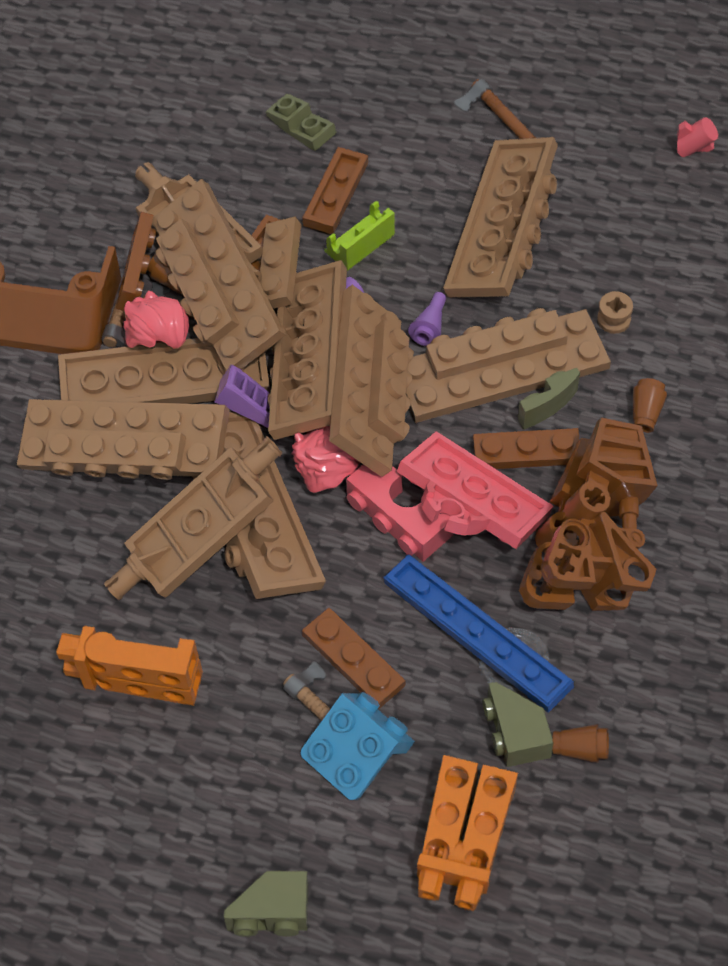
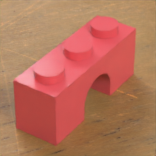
M363 464L346 479L348 502L355 510L359 512L364 510L372 517V521L379 531L384 534L389 532L395 537L398 545L407 555H415L424 562L453 536V533L444 530L450 515L440 513L437 521L431 522L422 509V503L413 507L397 505L393 500L402 492V475L396 472L397 469L392 466V471L381 477Z

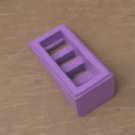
M231 364L220 380L215 402L219 405H226L230 410L267 428L269 427L270 413L268 409L270 410L268 395L270 393L242 370Z

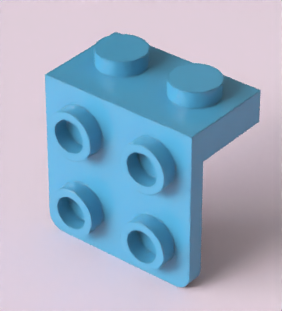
M361 692V694L342 693L301 749L302 758L349 800H357L362 796L392 754H405L415 742L406 734L408 729L402 722L392 716L387 718L378 710L380 704L364 692Z

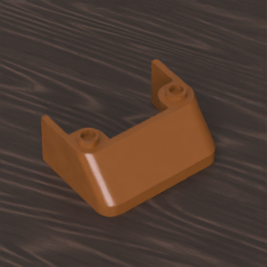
M108 246L100 273L84 271L76 274L70 280L67 291L4 282L5 269L0 262V346L57 354L94 351L101 348L103 342L101 338L105 326L109 322L122 279L115 247Z

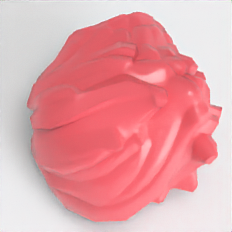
M147 291L145 298L136 297L132 302H126L124 307L126 321H124L123 327L126 332V345L129 348H134L137 345L151 348L160 342L166 343L173 349H179L183 345L189 330V319L178 300L163 296L158 297L153 291Z
M330 426L307 431L304 435L297 432L294 436L296 442L292 445L294 450L291 454L294 455V462L297 463L295 467L304 478L307 489L312 493L339 486L345 477L357 470L358 464L361 463L329 441Z

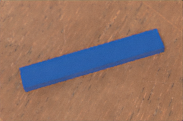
M408 554L383 577L384 583L546 712L549 713L574 688L573 680Z

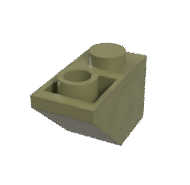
M497 682L489 683L488 697L484 698L482 702L486 720H493L496 732L492 733L496 755H503L506 767L551 758L553 740L544 709Z
M266 871L224 910L227 931H234L235 935L243 937L255 936L258 934V931H274V934L285 937L295 936L298 934V931H308L307 871Z

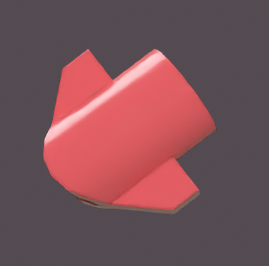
M704 117L692 125L686 121L679 124L677 150L680 157L690 156L697 151L709 152L713 150L714 141L718 139V131L714 123L709 118Z

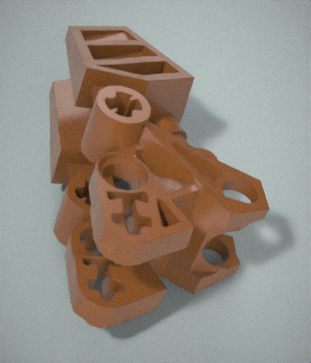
M600 418L596 422L591 438H581L577 442L549 502L559 507L558 512L553 514L536 532L535 541L538 548L531 555L519 587L523 601L529 607L566 610L575 604L574 590H580L592 611L625 610L629 605L633 591H647L650 589L657 569L638 550L645 543V535L637 529V518L639 517V505L646 501L658 485L641 425ZM619 516L622 519V528H619L610 517ZM542 552L545 553V557H544L543 560H542ZM629 565H636L642 569L645 575L644 581H638L629 575ZM543 577L544 581L540 587V592L543 594L539 596L535 593L536 587L534 584ZM607 590H620L623 595L622 600L615 601L611 599L607 594Z

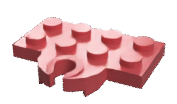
M437 431L402 459L396 471L411 483L424 489L421 498L422 509L431 522L437 521L440 513L450 515L444 529L445 531L466 536L477 535L487 530L502 542L509 544L515 549L550 516L554 507Z

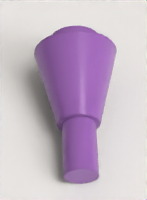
M436 292L430 305L409 326L408 332L410 337L420 345H429L435 337L441 335L442 308L446 301V296L443 293Z

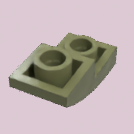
M286 94L266 110L267 117L280 129L314 151L336 134L334 123L313 114L309 103L290 94Z
M578 368L554 373L545 379L543 393H533L519 401L518 421L523 430L546 420L572 399L578 391L580 376Z

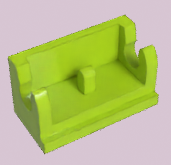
M378 201L370 205V214L338 239H336L334 233L326 239L327 248L325 253L335 261L342 260L347 271L395 235V213L387 208L383 211L382 215L379 211Z

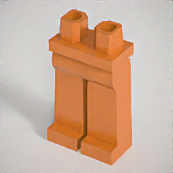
M83 626L80 636L62 633L57 648L58 658L65 660L63 668L65 676L80 678L84 689L95 690L98 685L102 689L192 706L195 704L203 674L195 640L180 638L178 647L171 648L116 640L110 633H96L95 627Z
M443 755L423 852L420 853L417 863V877H419L418 896L432 901H439L443 883L456 886L458 889L454 905L459 908L475 911L482 893L487 894L490 873L515 793L518 773L488 765L482 766L464 840H460L477 780L478 763Z

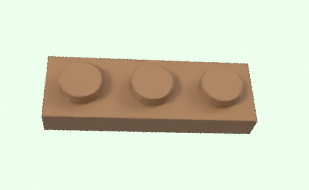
M296 217L266 223L260 267L262 274L260 284L273 309L293 304L301 223Z

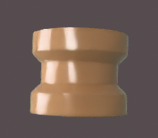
M622 292L606 293L599 302L597 321L600 328L612 334H618L628 329L633 312L631 298Z

